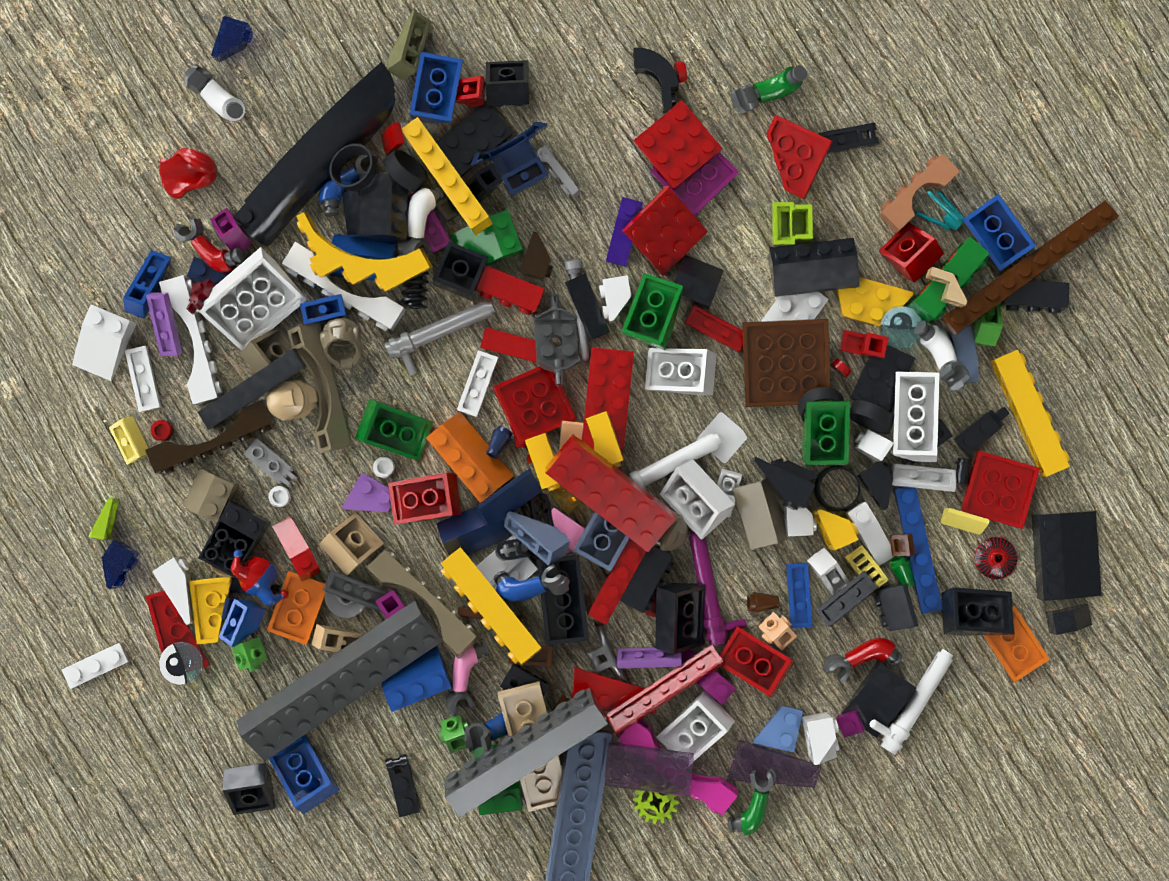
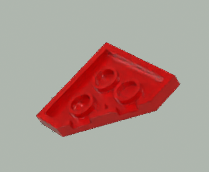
M775 114L766 135L783 181L784 190L805 199L833 141Z

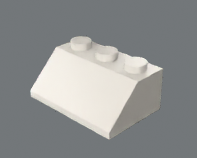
M694 460L676 467L660 493L675 512L683 516L686 524L700 539L705 538L726 519L735 506L733 501Z

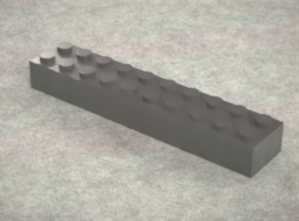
M414 600L238 719L237 725L240 736L264 761L268 760L440 644L442 638L436 626Z

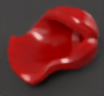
M181 148L171 158L160 159L159 174L162 186L175 199L182 198L191 190L207 188L216 180V162L206 152Z

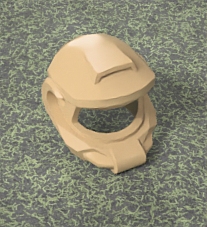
M285 380L270 390L266 398L268 410L273 416L280 418L281 421L304 418L315 408L316 403L319 402L317 390H314L311 385L304 384L300 380Z

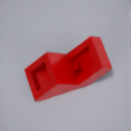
M843 330L839 351L860 356L884 358L889 337L873 333L862 334Z

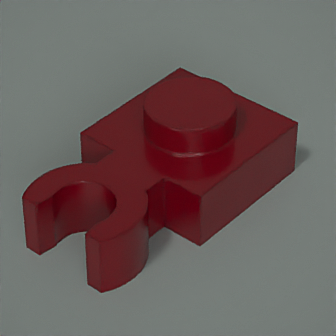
M210 279L202 283L198 282L192 287V294L188 300L190 303L186 308L192 315L196 309L201 310L204 306V300L209 298L215 286V283Z

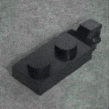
M1002 407L995 413L993 410L985 412L957 435L954 441L966 455H969L1001 429L1000 427L1004 425L1001 420L1010 414L1009 411Z

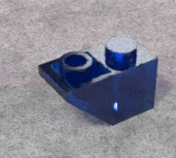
M120 539L113 540L101 557L106 587L109 589L120 588L127 578L125 575L128 570H132L139 561L137 557L140 553Z

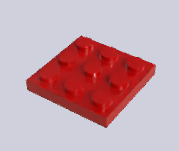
M682 100L633 140V143L673 190L723 149Z
M669 186L664 187L621 230L662 276L708 232Z
M540 366L492 387L518 445L525 443L527 439L561 427L562 421L572 422L576 420V416L562 386H556L555 374L544 370Z
M977 450L960 511L1023 529L1040 468Z

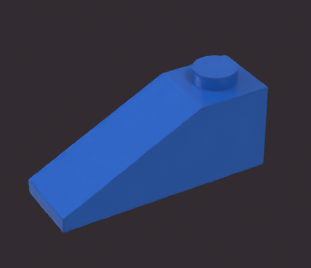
M153 250L150 251L123 297L125 312L145 319L149 312L146 295L158 293L160 288L159 282L163 281L171 257Z

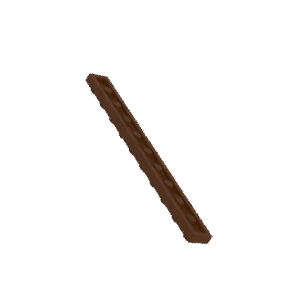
M1105 200L968 298L966 306L962 308L956 307L943 316L941 320L956 336L1117 220L1119 215Z

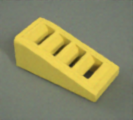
M860 545L845 556V559L857 575L873 567L874 571L869 575L872 578L876 575L880 577L875 581L879 587L889 580L863 545ZM862 553L864 557L854 563L853 559ZM865 561H868L869 564L861 570L858 568Z

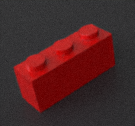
M486 265L476 288L477 292H480V297L491 300L493 297L500 300V305L511 308L512 305L519 308V312L528 316L531 313H537L545 293V288Z

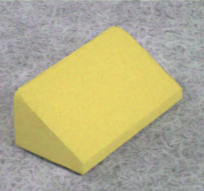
M134 417L123 418L109 427L127 465L147 456L145 450L148 449V446Z
M944 508L941 523L978 535L983 533L990 522L989 519L952 508Z

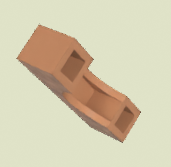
M943 153L938 158L934 155L925 164L928 167L923 172L918 170L910 178L913 182L908 187L903 185L895 193L898 197L893 202L889 199L880 207L882 212L878 216L895 233L915 216L912 209V198L916 190L922 187H935L941 190L960 172Z

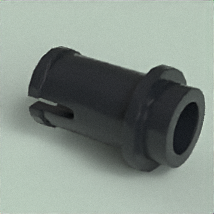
M958 458L957 462H955L957 464L956 483L968 485L969 469L972 466L970 463L971 459Z

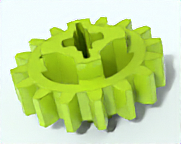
M656 776L655 781H651L650 777H648L647 784L641 781V789L635 788V793L638 796H634L633 801L638 803L634 805V810L640 809L638 816L645 815L644 820L646 823L649 819H652L653 824L656 825L657 820L660 819L663 824L664 817L671 820L670 812H677L674 805L679 804V800L674 799V797L678 795V792L671 791L674 785L670 784L667 786V779L659 782L658 776ZM656 787H661L666 791L661 792L657 790ZM648 789L647 797L642 800L644 792ZM652 792H654L655 796H657V798L660 799L659 809L657 808V805H655V803L652 802ZM670 801L668 808L663 811L665 803ZM651 809L655 811L656 814L649 813L646 810Z

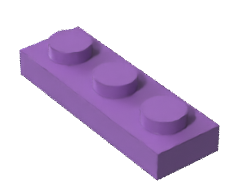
M150 293L146 295L160 356L180 355L182 350L169 293Z
M655 647L618 649V668H672L682 666V652L672 655Z

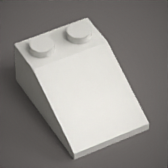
M90 305L82 323L72 365L112 381L137 323Z
M649 348L645 390L691 395H713L717 354L707 349L666 348L662 350L659 348Z
M704 691L657 735V739L687 768L727 733L735 720L708 692Z

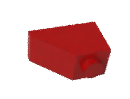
M476 76L460 79L455 103L468 107L484 105L486 89L484 77Z

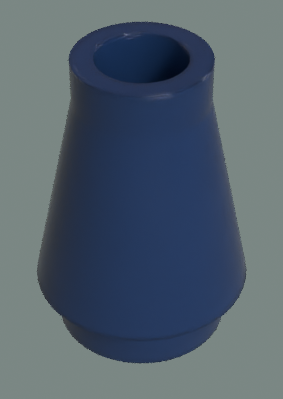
M502 426L494 429L486 454L497 459L500 453L512 441L513 433Z

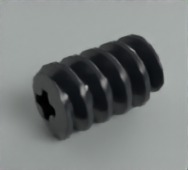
M425 271L402 284L403 287L407 288L401 291V294L407 297L401 299V303L406 305L404 308H427L421 302L428 300L427 297L422 295V293L428 292V289L422 286L429 283L428 280L423 279V276L429 275V272Z

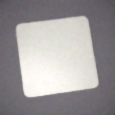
M720 412L697 438L699 440L711 433H717L722 444L711 453L721 462L726 463L745 442L747 436L738 425L724 413Z

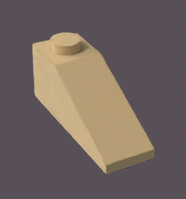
M316 624L312 645L320 650L339 652L364 634Z

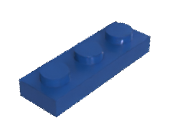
M808 563L786 564L790 623L792 624L790 628L813 627Z

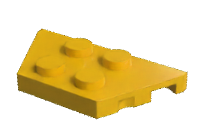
M859 277V287L837 290L842 317L880 328L884 327L881 326V321L886 312L894 307L903 306L914 293Z

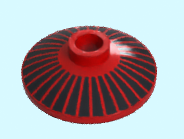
M990 537L982 541L975 551V564L984 576L991 579H1002L1010 575L1015 569L1017 552L1008 540L1001 537ZM997 554L1001 556L1000 562H996L994 559Z

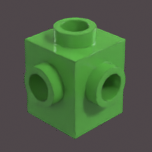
M260 637L232 647L234 660L240 671L247 668L249 672L261 668V663L268 661L266 649Z
M461 715L441 721L442 730L439 731L442 743H446L451 753L465 749L464 731L469 726L468 721L464 722Z

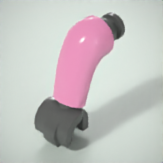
M482 641L481 645L478 643L473 644L460 659L456 656L454 658L453 691L446 698L447 710L453 716L458 713L456 704L461 699L465 700L468 708L474 707L471 697L465 691L468 689L471 668L478 664V659L482 658V655L489 656V649L485 641Z

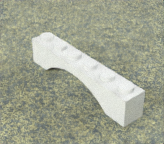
M296 242L293 244L282 262L287 267L286 272L295 277L298 274L305 278L303 282L313 288L316 285L323 289L321 293L328 297L342 294L344 306L350 310L351 307L359 310L357 313L359 316L367 321L369 318L377 321L375 325L382 330L387 331V329L393 331L406 311L404 307L386 296L370 298L350 294L333 284L327 276L320 278L313 273L310 267L311 261L309 258L315 256V254Z
M184 275L161 281L159 284L162 293H169L172 308L182 317L192 337L194 364L187 383L192 404L198 406L215 401L221 397L223 389L220 381H217L215 373H217L216 364L210 358L209 353L212 352L210 342L206 341L204 336L206 327L204 321L199 318L198 309H196L193 315L186 309L190 303L188 300L192 294L193 281Z

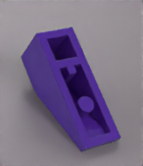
M622 197L606 262L626 267L632 242L621 230L641 211L643 202Z

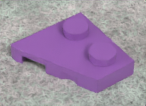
M361 473L342 508L345 510L389 512L391 509L389 487L365 473Z

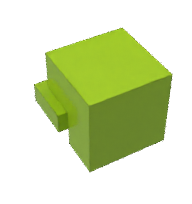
M794 202L772 203L773 246L810 243L813 239L812 204L794 206Z

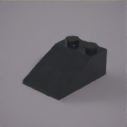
M758 457L751 458V464L777 497L784 501V506L792 510L805 508L815 484Z
M953 587L941 593L944 635L1014 634L1012 592Z
M876 661L841 714L857 709L865 730L877 738L880 733L870 727V722L876 720L887 726L905 706L916 690V687L882 663Z

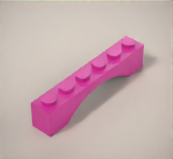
M640 719L620 733L618 740L621 741L620 744L627 750L632 749L643 762H650L654 765L658 773L661 775L666 774L676 786L687 789L694 799L702 800L713 813L718 812L723 816L738 796V788L721 776L698 775L674 763L661 749L652 726L643 719Z

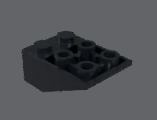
M235 501L228 502L198 558L236 579L237 577L231 572V565L234 560L233 553L236 550L243 552L240 560L241 564L245 566L263 538L271 521Z

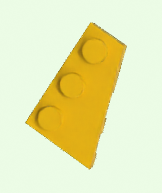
M232 577L189 581L197 644L220 641L219 635L224 623L221 617L225 599L229 597Z

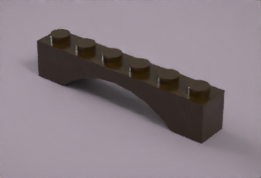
M262 399L242 408L234 423L221 435L210 441L194 445L162 442L146 449L145 452L154 473H162L165 476L174 472V468L179 465L186 467L194 463L193 459L200 456L204 459L214 455V450L220 448L223 451L233 446L232 443L237 440L241 442L253 438L252 434L258 431L260 434L272 430L271 426L275 425L276 422L268 410L266 400Z

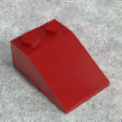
M442 473L388 483L394 525L462 515L456 473Z
M738 626L719 655L724 661L721 667L771 698L775 696L795 663L792 659Z

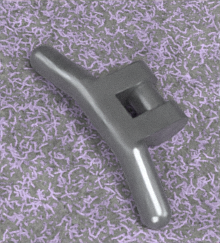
M599 624L596 629L601 647L586 653L588 659H591L594 666L592 668L597 673L611 667L616 677L620 681L626 682L627 677L621 668L617 667V660L609 644L605 627ZM605 654L607 661L601 662L599 655Z

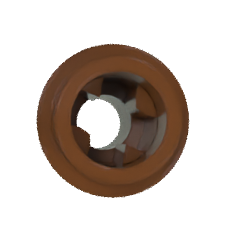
M758 592L747 595L748 611L757 613L779 608L778 595Z

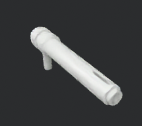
M711 433L639 471L635 470L629 473L630 476L628 477L645 489V486L674 472L676 467L690 460L695 461L718 449L722 442L717 433Z
M944 649L941 652H937L918 683L916 690L907 701L895 723H891L889 728L876 720L870 722L871 728L884 735L880 746L896 755L897 751H901L902 743L909 738L911 728L953 661L952 654Z

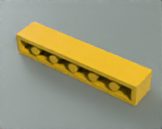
M417 117L401 128L405 138L474 235H478L493 224L491 219Z
M1015 350L991 360L990 364L1036 467L1040 468V476L1047 477L1070 467L1068 463L1070 461L1069 456L1065 450H1062L1059 443L1061 442L1060 435L1051 425L1052 417L1048 411H1045L1042 405L1044 403L1043 397L1034 387L1035 379L1032 373L1026 369L1024 355Z
M461 547L440 563L443 567L440 571L447 580L451 578L457 584L454 586L455 590L461 597L466 595L470 600L467 605L474 613L479 612L482 615L483 619L480 621L488 631L491 628L497 634L494 637L501 647L506 645L510 650L507 655L515 664L519 662L523 665L542 649Z

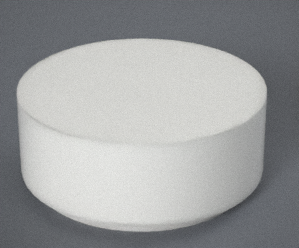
M380 457L373 464L374 473L381 478L390 477L395 471V464L388 457Z
M276 486L269 492V501L275 507H284L291 500V493L286 487Z

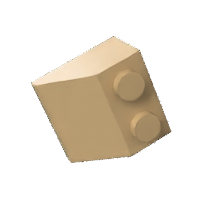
M355 512L333 529L320 542L319 546L348 576L384 543Z

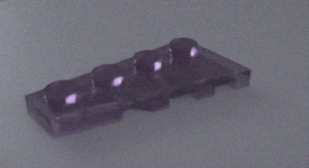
M739 740L726 781H745V783H751L750 773L752 770H757L760 780L767 781L768 777L766 774L773 766L777 772V779L773 785L787 784V786L815 788L821 771V765H814L812 762Z

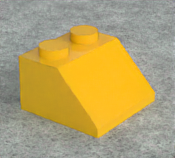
M821 509L812 510V514L816 518L817 525L828 549L835 551L858 540L856 535L859 532L854 522L851 523L848 519Z

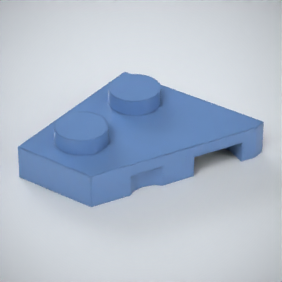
M781 705L759 735L754 738L753 743L794 753L803 710Z

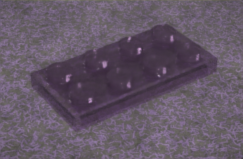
M609 742L605 786L690 797L694 753Z

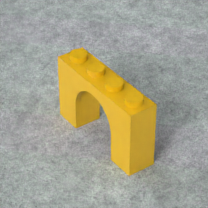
M605 411L586 418L594 441V450L615 467H620V462L625 459L608 412ZM548 433L525 440L541 488H548V491L561 488L559 483L545 474L546 466L555 456Z

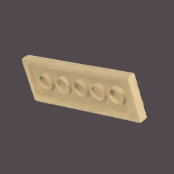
M539 681L497 692L508 736H514L519 733L523 726L533 724L542 714L547 713ZM559 756L520 779L528 812L557 805L562 776Z

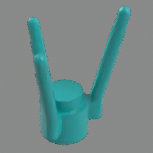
M940 190L937 191V194L944 203L931 191H928L927 194L946 212L943 217L945 222L915 211L914 214L941 226L946 231L950 228L953 231L957 230L965 217L961 215V212L953 206Z

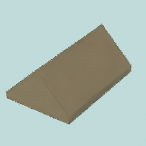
M765 480L732 489L749 550L777 544L788 539L776 494Z

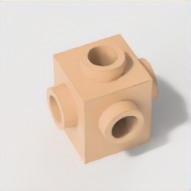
M774 612L759 626L764 632L762 637L770 645L774 643L781 651L797 637L789 628L792 624L783 615L779 618Z

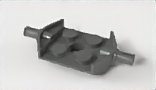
M553 294L550 295L551 307L537 315L534 319L537 365L555 374L556 386H564L565 371L573 368L580 362L576 328L577 316L560 308L559 295L556 294L554 296ZM558 338L561 341V346L554 347L550 339Z

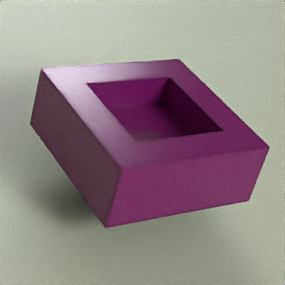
M857 709L836 717L844 738L864 732L865 730Z

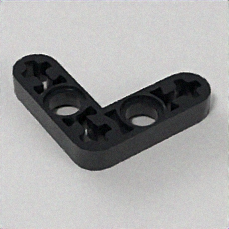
M540 492L529 500L531 519L538 521L540 517H544L548 520V525L554 527L549 498L546 494ZM537 497H539L540 500H544V504L541 505V510H546V513L536 515L535 512L540 511L539 505L534 504V501L537 500ZM518 539L501 542L495 549L496 556L502 561L537 555L532 551L524 553L521 550L522 542ZM513 543H516V551L508 553V557L500 552L504 545H506L507 549L514 548L515 545Z

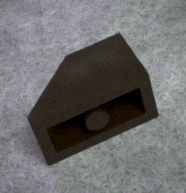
M533 231L520 274L545 282L546 277L550 278L554 266L550 265L551 259L538 233Z

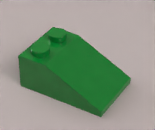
M508 209L489 216L493 224L476 236L469 226L450 235L453 243L487 256L486 266L524 253Z
M644 273L621 331L624 336L665 350L673 331L684 286Z
M369 398L355 438L363 443L419 461L433 421Z
M850 401L806 402L802 436V460L805 465L849 464Z
M500 744L491 745L490 748H495ZM482 746L473 750V759L476 760L482 756L484 752ZM520 780L479 805V816L522 810L523 801Z

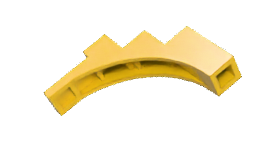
M303 212L296 216L299 220L297 225L300 231L306 233L309 239L307 244L310 250L317 254L309 259L311 261V270L320 278L326 277L343 267L344 271L342 273L348 283L351 282L352 285L358 284L376 274V284L386 292L433 268L423 248H419L407 255L385 260L355 256L328 241L318 231L309 212Z

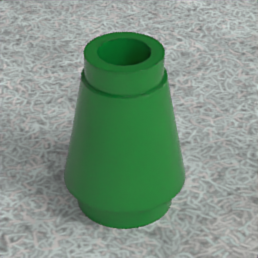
M906 556L892 558L889 561V568L899 582L907 584V587L915 584L910 560Z

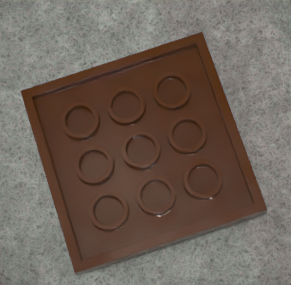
M828 318L742 322L745 407L798 405L800 398L806 392L818 387H830Z

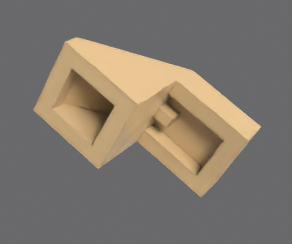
M935 267L930 268L926 278L946 285L941 301L960 308L966 306L967 299L954 274Z

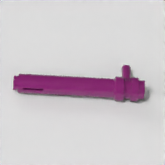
M692 531L690 532L689 541L697 582L705 584L703 625L707 629V634H705L706 640L709 641V645L726 643V631L735 630L737 626L739 628L747 627L745 619L725 623L724 617L721 616L707 539L706 537L700 539Z

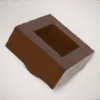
M912 533L890 535L892 556L915 555Z

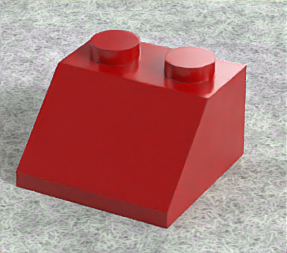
M910 222L902 227L879 250V253L902 276L913 283L944 255L936 238Z

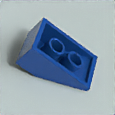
M303 735L269 758L294 807L303 814L340 790L331 772L306 735Z

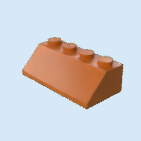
M461 412L444 422L426 437L480 503L514 477L499 457L494 459L486 454L489 445Z

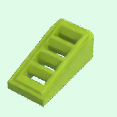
M108 498L89 537L100 540L111 539L120 501L119 498Z

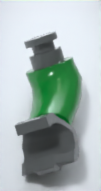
M801 65L788 67L774 77L755 83L753 86L751 84L745 85L731 92V102L734 108H737L740 114L757 108L759 103L788 96L801 87L803 80L807 77V70Z
M773 766L766 774L768 777L767 781L759 779L757 770L751 771V783L756 789L748 809L742 812L741 816H736V819L733 817L728 818L730 833H734L737 830V832H743L744 836L751 835L762 825L766 813L769 790L777 779V772Z

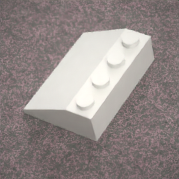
M260 247L213 287L209 298L204 300V306L199 312L243 351L251 340L272 330L307 299L278 263Z

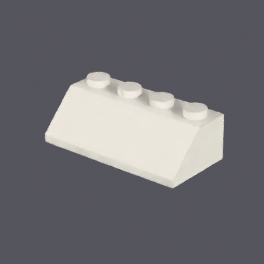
M896 372L894 456L919 462H937L939 373Z

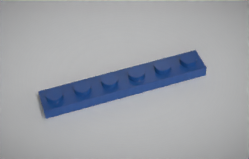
M913 487L893 489L903 534L912 533L915 555L908 556V559L910 560L915 581L914 586L920 613L942 610L917 490Z

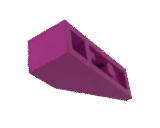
M691 649L682 652V664L697 654ZM716 670L696 682L722 705L736 689L733 684Z

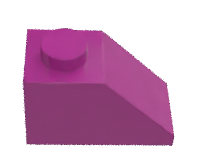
M225 208L210 219L221 240L230 250L233 251L235 248H240L244 252L252 242L238 221L233 218L234 216L229 209Z

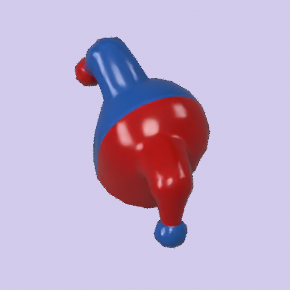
M236 550L233 553L234 560L231 565V572L239 579V584L246 593L258 595L267 606L275 605L282 599L288 598L289 593L287 590H281L278 595L272 593L271 586L275 582L278 573L269 561L261 557H253L243 566L240 560L243 552Z

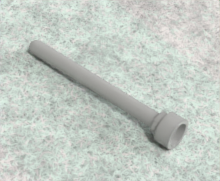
M581 260L564 262L565 271H568L571 279L578 277L579 273H581L580 269H582ZM575 308L581 356L583 361H588L590 353L587 333Z

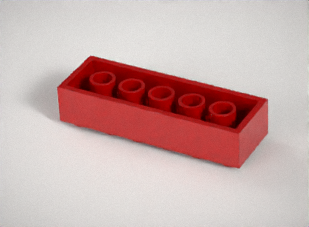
M596 347L591 349L582 441L593 450L594 441L586 418L607 411L622 454L624 452L634 351ZM620 462L621 466L617 468L622 471V462Z
M574 434L571 435L546 466L545 474L647 552L650 551L676 520L675 513Z

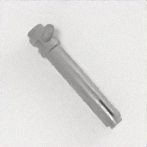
M484 301L413 332L400 334L401 337L396 339L395 337L388 339L389 342L384 343L391 359L402 357L409 375L412 376L418 372L409 353L414 352L420 346L492 317L491 314L495 313L491 301L487 303Z

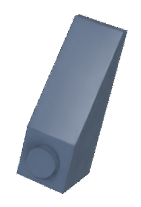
M972 325L956 336L949 329V337L954 347L957 361L961 362L970 374V379L965 384L979 382L978 359Z
M511 511L507 513L504 527L548 566L567 554L570 539L556 527Z

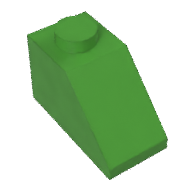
M1001 303L975 321V343L996 346L1003 328Z

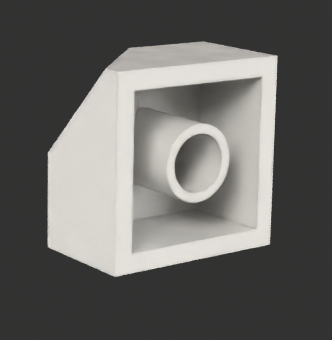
M827 712L802 716L808 756L812 763L818 765L836 758V751H839V744L835 734L839 732L837 721Z

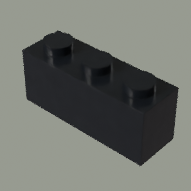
M1031 281L1001 302V307H1006V311H1019V308H1026L1027 312L1037 313L1040 312V309L1048 310V313L1060 314L1061 310L1067 309L1069 305V283Z
M655 546L649 552L646 551L620 602L642 614L645 610L649 612L655 601L651 599L655 591L657 592V587L664 584L665 581L661 579L665 572L669 574L674 565V562H672L673 556Z

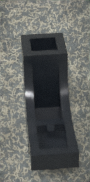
M633 48L635 74L650 75L658 82L661 88L663 113H667L672 109V106L676 105L675 93L671 92L678 91L679 89L675 70L659 53L646 48Z
M490 163L474 173L465 184L480 203L503 180ZM447 196L436 203L435 210L445 224L460 215Z

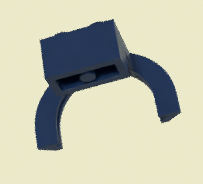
M534 122L529 129L508 142L485 153H476L471 166L477 167L492 161L510 197L545 180L549 175L529 140L544 131L548 126L547 123Z

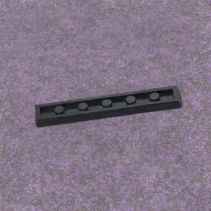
M291 349L197 413L207 429L210 430L307 366L297 349Z

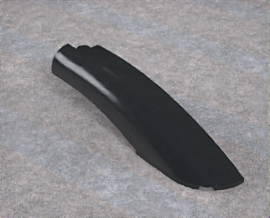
M383 62L379 63L337 101L295 143L244 200L245 204L233 218L246 229L245 232L253 239L265 246H270L299 211L321 189L324 183L331 179L329 169L334 155L341 148L350 144L365 146L388 120L396 99L395 84L391 73ZM352 156L351 158H349V159L344 163V165H345L348 161H350L354 156Z

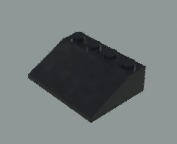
M1096 511L1031 515L1037 599L1047 601L1102 596Z

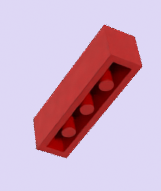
M628 539L587 615L605 625L608 623L644 557L645 549Z

